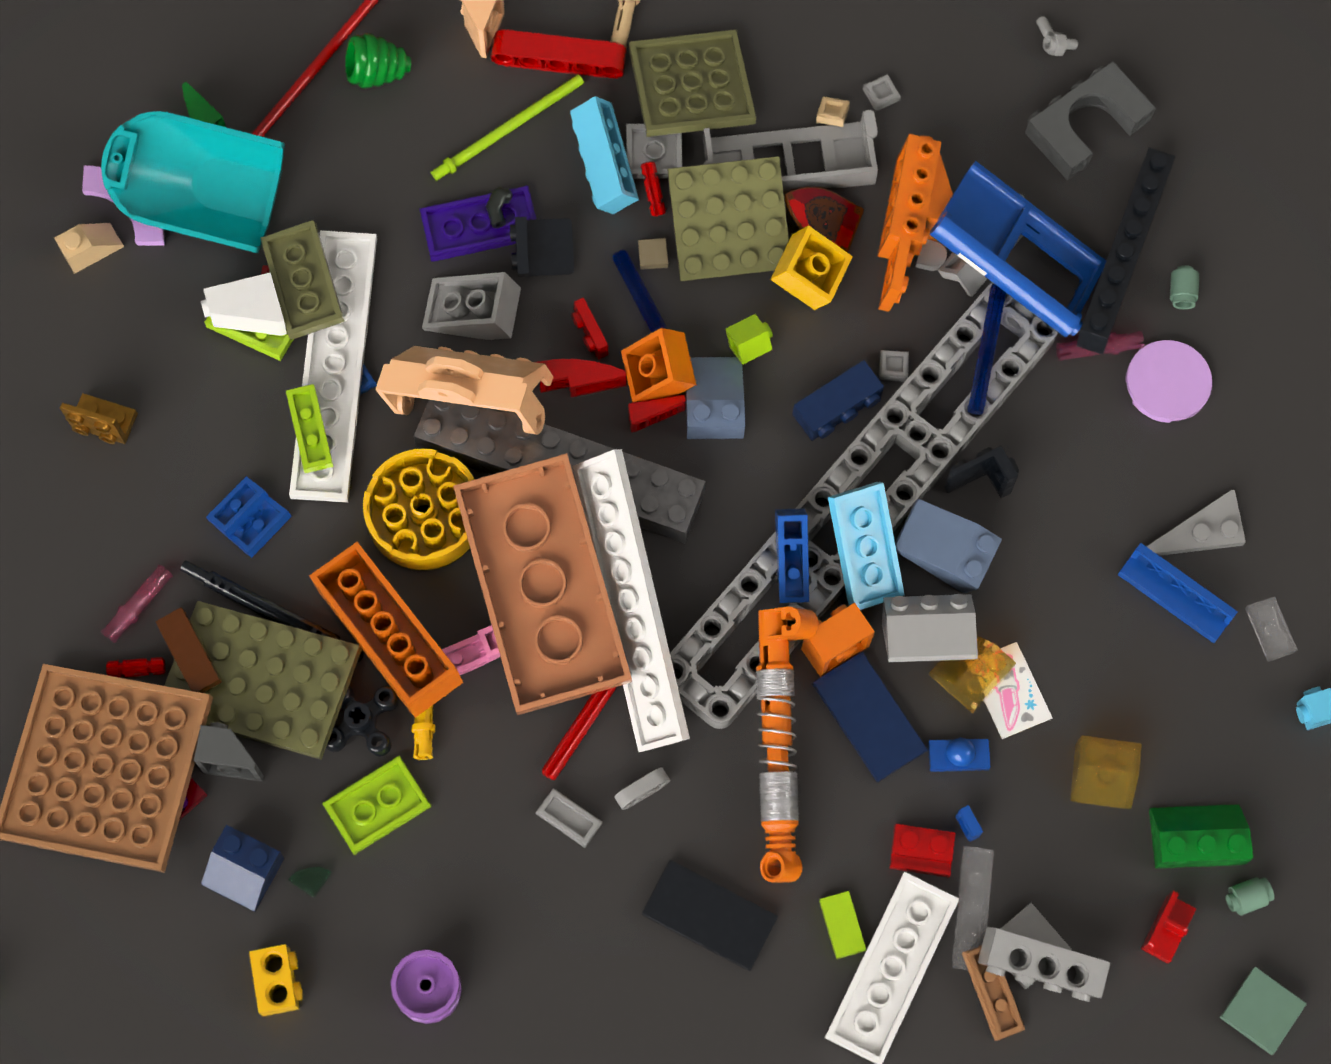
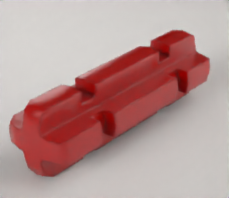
M654 161L641 164L642 175H645L644 184L648 202H651L649 206L651 215L654 217L664 215L666 210L664 203L661 201L663 196L659 177H656V164Z
M154 657L149 661L147 658L123 660L122 663L119 660L108 661L106 664L107 676L118 678L121 675H125V677L147 676L149 673L160 675L164 674L166 670L165 660L162 657Z

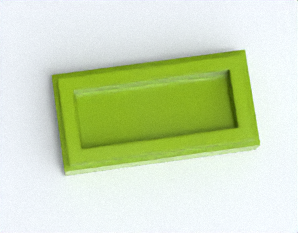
M849 891L820 899V906L836 959L865 952V943Z

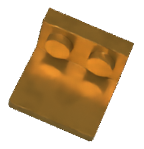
M82 393L77 407L62 403L60 406L62 413L66 417L65 419L69 422L74 432L84 436H88L89 433L97 435L99 439L109 444H115L116 442L126 444L138 415L135 409Z

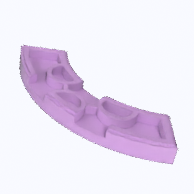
M84 166L82 186L84 195L98 196L113 202L108 191L105 189L101 167ZM131 219L136 245H165L164 229Z

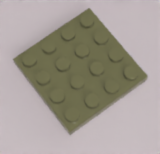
M736 30L629 42V52L647 137L702 131L705 128L711 130L756 124V114Z
M779 156L667 169L680 281L775 271L789 242Z

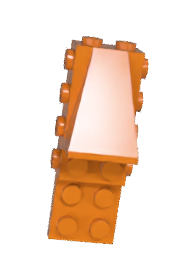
M909 134L896 160L878 251V257L888 259L879 310L889 312L894 303H899L901 294L905 293L909 277L905 276L906 269L910 267L914 256L920 255L922 245H925L927 240L939 242L929 234L953 195L940 154L942 142L934 140L930 136Z

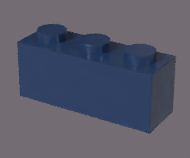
M865 360L794 404L792 415L811 441L819 436L823 439L835 430L834 427L839 423L844 422L846 424L852 421L858 415V411L864 407L870 409L878 404L881 400L884 386Z

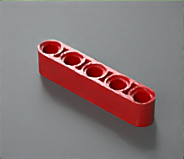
M498 30L494 35L491 60L501 66L616 79L623 76L627 49L624 45L616 42L513 30Z

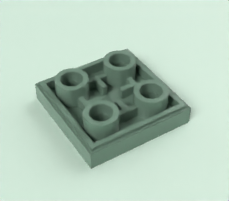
M1253 967L1219 1018L1273 1055L1307 1003L1261 970Z

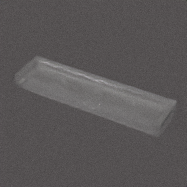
M964 846L962 849L958 892L959 901L957 903L951 968L968 970L962 952L980 946L983 943L988 923L994 850Z

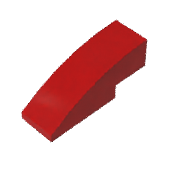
M551 359L536 362L545 364L553 375L551 386L544 385L542 381L539 382L541 393L569 387L570 396L576 397L626 386L625 370L608 364L580 359Z

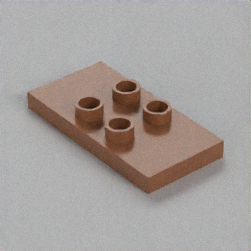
M567 453L454 485L453 488L517 715L633 682Z

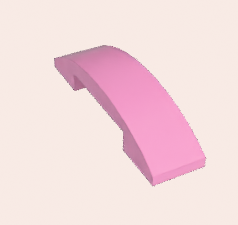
M492 625L477 631V635L442 649L460 675L477 669L500 657Z

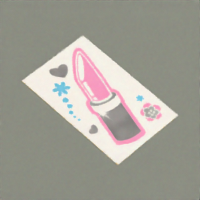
M1017 642L980 656L978 659L966 662L1002 739L1053 719Z

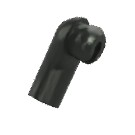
M498 187L494 189L486 204L493 228H501L506 224L501 208L504 203H509V200L512 199V193L508 188Z

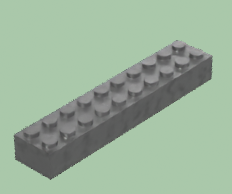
M436 400L428 401L414 434L416 448L437 450L439 453L455 457L466 466L491 475L566 453L573 472L572 466L616 450L544 424L541 433L538 435L525 433L523 422L519 416L509 411ZM623 452L640 528L685 544L705 493L706 481Z

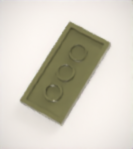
M314 220L260 238L287 334L291 340L345 322L318 228Z

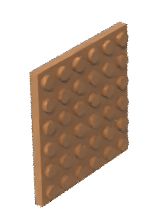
M43 664L0 806V840L165 873L195 765L194 757L200 726H206L213 697L206 693Z

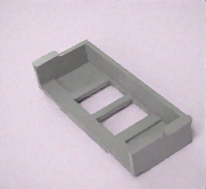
M872 110L863 111L861 122L844 123L843 127L825 125L713 138L710 137L709 128H705L703 132L704 165L754 159L753 148L782 145L787 176H782L783 193L804 187L836 189L873 185L876 183L878 174L873 138L878 133L875 113ZM820 141L825 172L796 175L791 144Z

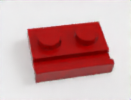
M895 824L889 869L949 878L951 876L955 832Z

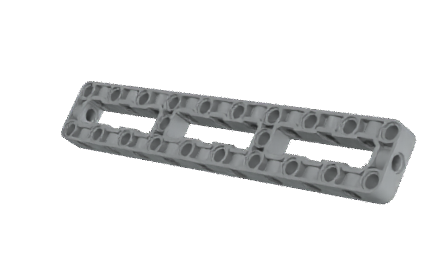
M990 283L795 508L805 509L808 515V558L813 559L816 565L809 567V602L790 603L787 607L812 610L817 615L818 620H820L845 590L839 553L837 552L835 556H829L811 542L831 518L829 505L821 507L817 505L815 500L818 498L828 500L830 496L857 488L894 444H897L915 458L916 461L908 471L904 470L885 492L894 533L909 515L917 499L922 500L1051 348L1058 334L1056 330L994 283ZM992 296H1001L1004 301L998 302ZM998 323L1002 324L1020 338L1013 348L1009 347L989 370L984 382L978 389L975 387L958 406L943 430L941 428L937 430L920 417V413ZM1037 329H1044L1049 335H1041ZM965 335L970 339V341L963 342L958 338V336ZM1003 369H1010L1015 375L1008 376L1003 372ZM931 375L936 381L927 382L923 379V376ZM975 409L981 416L973 417L968 413V410ZM891 415L897 416L901 422L892 423L887 417ZM918 433L923 437V440L915 441L910 437V434ZM940 450L944 452L946 457L937 458L932 452ZM856 456L861 457L865 460V463L857 465L851 459ZM903 491L908 493L911 498L909 500H902L896 493ZM776 531L670 652L673 669H678L682 673V676L676 679L681 702L707 724L716 729L728 727L757 693L756 672L750 668V664L760 662L759 641L735 667L734 674L723 687L721 685L713 687L697 673L778 580ZM829 575L834 576L838 579L839 583L837 585H829L825 582L824 578ZM751 582L755 584L757 589L753 592H746L742 585ZM709 625H714L718 627L720 632L717 635L711 636L704 629ZM802 640L789 641V655ZM718 705L724 706L728 710V714L723 717H717L713 714L712 709Z

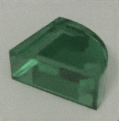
M311 867L297 871L288 880L315 898L332 873L322 867Z

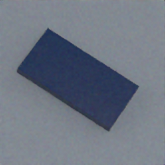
M863 652L812 683L877 783L927 752L928 749Z

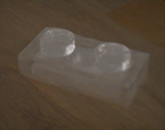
M1275 596L1250 604L1245 608L1268 662L1297 651Z

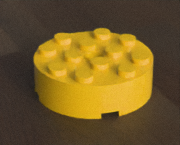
M413 449L391 457L374 472L373 478L364 493L363 513L369 534L378 550L385 557L409 569L431 570L453 563L470 549L453 486L475 479L462 462L455 457L439 453L434 449ZM422 505L430 506L426 513L418 512L416 509Z

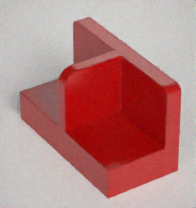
M1174 890L1166 896L1141 947V950L1168 964L1172 961L1182 938L1187 935L1189 931L1187 927L1196 911V908L1177 899L1179 893Z

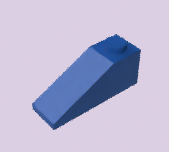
M805 509L775 510L779 602H809L808 515Z

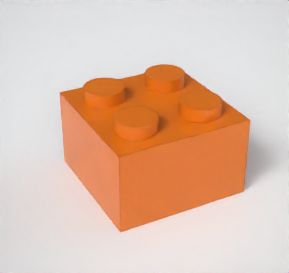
M660 328L621 350L632 402L677 396L697 385L684 332Z
M855 602L848 607L845 604L839 606L831 612L830 615L832 617L824 622L818 620L819 624L816 633L811 638L803 639L801 650L820 677L870 647L875 631Z

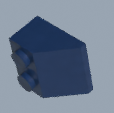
M226 825L211 851L201 885L256 912L285 858L280 851Z

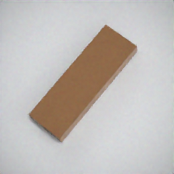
M980 945L962 952L992 1035L996 1041L1026 1029L1005 975L1003 977L986 972L987 966L977 963L982 947Z

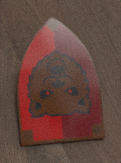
M804 187L784 194L788 210L800 229L809 225L848 253L865 209L824 188Z

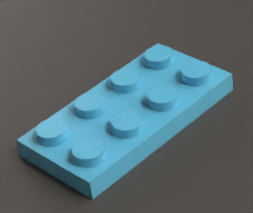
M874 482L828 497L848 605L850 606L855 602L858 608L862 610L883 603V597L904 596L905 593L884 483Z

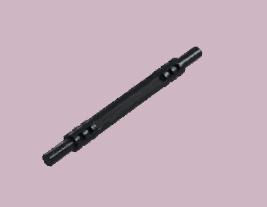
M186 560L181 565L180 571L203 582L205 587L274 622L340 640L339 635L304 619L214 571L208 572ZM361 651L358 662L362 660L365 652Z

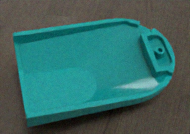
M160 111L146 112L120 125L109 138L102 156V179L105 189L116 204L115 206L137 222L259 253L262 245L260 238L265 237L268 230L282 174L285 143L173 113Z

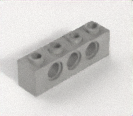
M987 927L977 963L986 965V972L1003 977L1005 971L1016 974V981L1033 985V981L1037 980L1044 983L1043 989L1060 994L1062 988L1073 991L1071 997L1090 1002L1091 997L1102 999L1111 962L998 928ZM1014 949H1017L1020 957L1017 964L1013 965L1010 961V954ZM1045 958L1048 967L1042 974L1038 966L1040 960ZM1073 966L1076 970V976L1070 982L1067 978V972Z

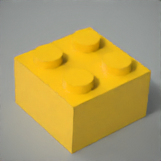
M808 225L792 234L770 280L816 310L832 301L853 256Z

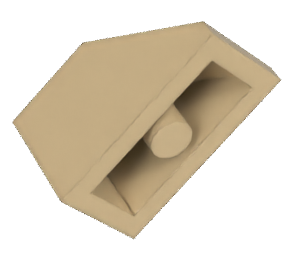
M110 223L79 224L54 237L74 274L124 247Z

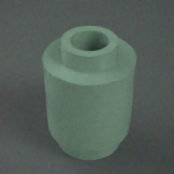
M1179 266L1171 272L1170 300L1173 302V307L1177 309L1194 308L1199 299L1200 274L1192 266Z
M1254 877L1228 888L1229 894L1226 895V902L1232 912L1236 911L1240 916L1266 907L1270 901L1274 900L1273 889L1265 877L1260 879Z

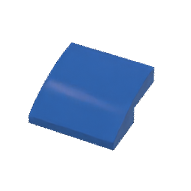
M246 476L206 518L237 547L252 558L292 516L284 507L269 497L264 489Z

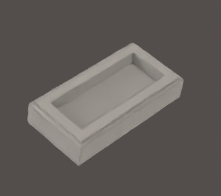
M554 788L536 811V815L584 848H586L602 825V821Z

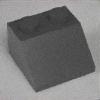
M211 722L210 726H200L194 761L204 774L263 781V773L233 731L228 729V725Z

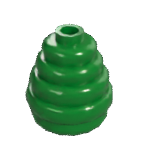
M364 33L361 36L354 35L350 38L346 49L345 71L347 80L351 84H358L361 88L378 87L383 85L384 82L391 83L394 79L400 80L404 77L405 72H410L411 57L406 55L402 47H396L394 43L387 42L383 37H375L372 33Z

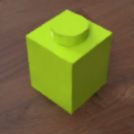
M756 314L725 328L729 347L742 364L772 350L770 338L773 337L769 325L766 322L762 323Z

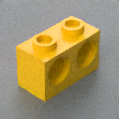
M286 944L249 951L259 1014L264 1017L300 1009L298 1001L303 1000V992L300 981L295 982L293 971L298 969L296 952H290V948ZM272 958H282L283 964L280 970L276 972L268 971V963ZM280 987L286 988L288 992L286 999L280 1003L273 1002V992Z

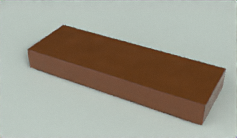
M182 607L155 621L191 691L204 693L222 682Z

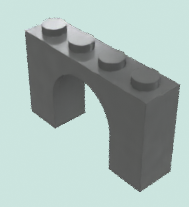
M1114 62L1105 67L1103 65L1099 66L1092 72L1089 79L1084 82L1082 80L1078 81L1071 87L1069 93L1064 96L1058 95L1050 102L1049 107L1043 111H1035L1028 118L1029 123L1025 134L1067 181L1086 168L1093 155L1092 151L1075 134L1070 126L1069 115L1082 107L1103 109L1118 122L1129 136L1149 123L1156 108Z

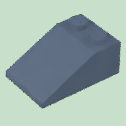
M690 357L697 385L686 390L687 439H744L745 404L742 363L737 357Z
M917 499L895 541L897 553L958 591L966 593L979 589L1002 539L975 522Z

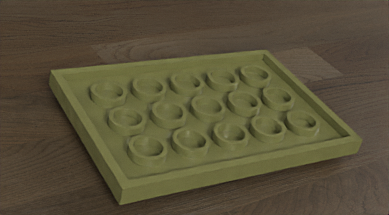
M197 601L190 622L222 681L220 684L204 692L213 697L206 726H210L211 722L223 723L228 725V729H231L237 736L322 760L362 651L360 645ZM174 659L164 686L191 691Z

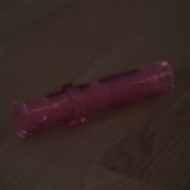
M1142 331L1119 335L1115 332L1111 333L1104 354L1118 355L1120 351L1144 348V343H1141V341H1144ZM1077 341L1056 344V349H1059V351H1056L1059 361L1100 355L1076 346Z
M159 564L124 606L120 605L116 609L118 613L100 631L106 638L109 636L111 642L116 643L131 623L134 625L138 621L137 616L165 584L173 578V575L168 570L165 571L162 565Z

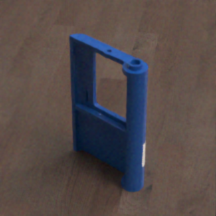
M977 161L971 165L963 176L929 234L1063 337H1067L1069 334L1074 336L1083 325L1081 311L1106 263L1105 259ZM1020 235L1025 236L1079 278L1080 284L1067 308L1005 262Z

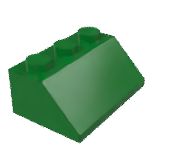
M1239 804L1149 809L1155 868L1245 865L1253 859L1250 827Z

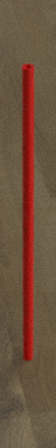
M365 0L251 134L264 137L379 0Z

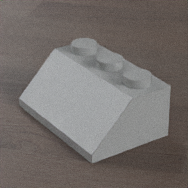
M971 594L883 597L882 628L888 662L978 659L976 613Z

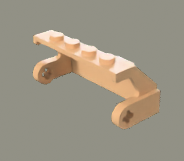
M413 346L392 358L390 364L383 365L375 390L395 414L409 415L413 409L415 398L516 412L523 422L524 432L538 435L544 427L545 410L533 393V390L540 381L546 386H551L553 375L545 364L531 362L526 358L519 357L514 360L507 359L498 354H491L490 356L479 355L470 350H466L463 353L453 351L447 347L434 349Z

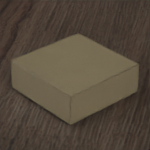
M666 238L638 240L640 270L668 268Z

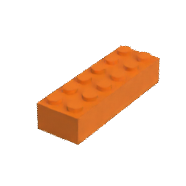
M358 542L309 575L317 591L414 718L463 683L456 667Z

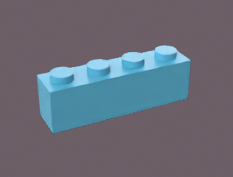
M594 96L570 111L573 121L572 128L577 135L579 153L583 158L586 178L590 182L593 193V203L597 209L615 214L638 201L639 198L612 103Z

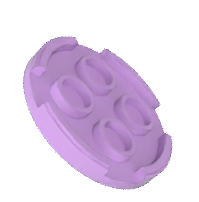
M1161 340L1144 346L1134 355L1126 372L1125 382L1127 383L1128 392L1134 406L1147 417L1160 422L1170 423L1171 421H1180L1193 417L1204 407L1212 390V375L1206 360L1194 348L1179 341Z

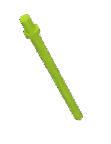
M576 75L451 159L445 158L443 164L431 171L433 178L438 181L448 173H455L457 167L583 85L584 81L581 76Z

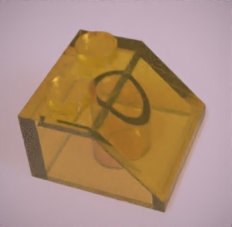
M977 636L978 659L941 660L929 673L935 681L972 713L1003 682L1016 665V662L997 645Z
M1081 736L1075 744L1071 802L1131 809L1140 772L1142 743Z

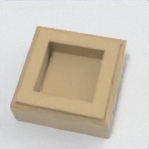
M823 97L817 113L816 123L843 127L850 101Z

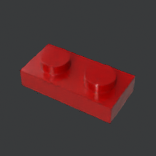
M584 297L574 301V312L571 313L577 329L582 328L586 335L583 337L588 351L590 353L594 351L598 360L608 356V343Z

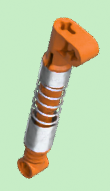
M781 607L758 611L760 664L756 667L757 699L761 700V712L757 714L762 716V727L757 729L762 731V743H759L758 746L767 747V758H762L759 762L767 763L768 772L759 774V787L761 788L760 812H762L761 826L765 829V833L769 834V837H765V841H769V844H766V849H770V852H766V855L761 860L760 870L762 876L768 882L791 883L800 878L803 866L796 851H792V848H796V844H792V840H796L792 833H795V828L799 825V804L797 803L798 773L792 772L797 769V766L788 762V757L797 753L795 749L788 747L792 745V740L796 738V734L792 733V724L796 721L795 718L791 717V709L795 706V703L791 701V698L795 696L793 665L789 662V641L811 638L816 633L819 622L817 615L812 610ZM788 621H795L796 624L788 626Z

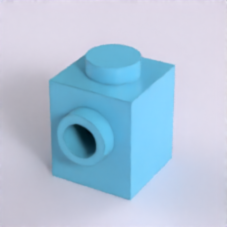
M1318 686L1303 692L1304 696L1297 702L1296 707L1300 722L1305 724L1307 730L1330 724L1331 688L1321 690V687Z

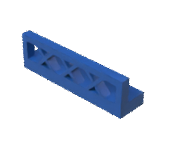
M1142 543L1138 545L1118 573V576L1212 643H1215L1238 613L1234 608Z

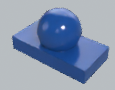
M960 737L953 740H929L928 742L930 772L990 770L991 768L989 739H966Z

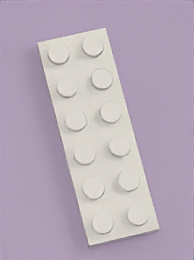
M906 872L903 873L825 1036L826 1039L875 1064L883 1063L959 901L958 898Z

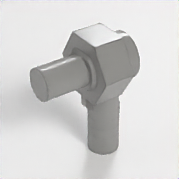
M1042 16L1037 19L1036 23L1045 37L1043 49L1048 54L1063 56L1066 50H1075L1077 48V40L1067 39L1065 34L1054 32L1046 17Z

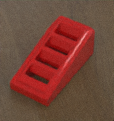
M685 395L629 403L628 417L631 433L685 411Z

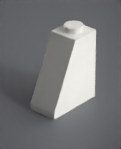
M271 273L203 289L206 300H202L201 305L204 316H211L213 327L281 336L287 334Z

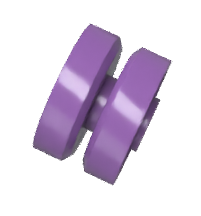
M431 950L415 951L404 957L394 969L391 980L392 996L400 1010L413 1021L424 1024L440 1022L450 1016L458 1006L462 994L461 978L451 960L443 954ZM428 981L432 983L430 990L423 991L420 987L422 983L427 985Z

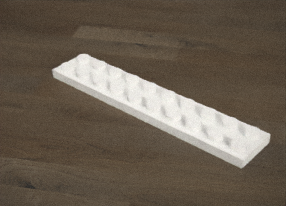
M320 230V239L345 322L308 334L302 387L311 384L315 386L334 467L305 473L296 438L289 496L290 499L348 503L377 235Z
M622 449L612 450L576 464L572 468L633 682L624 684L623 688L638 752H644L688 740L690 737Z

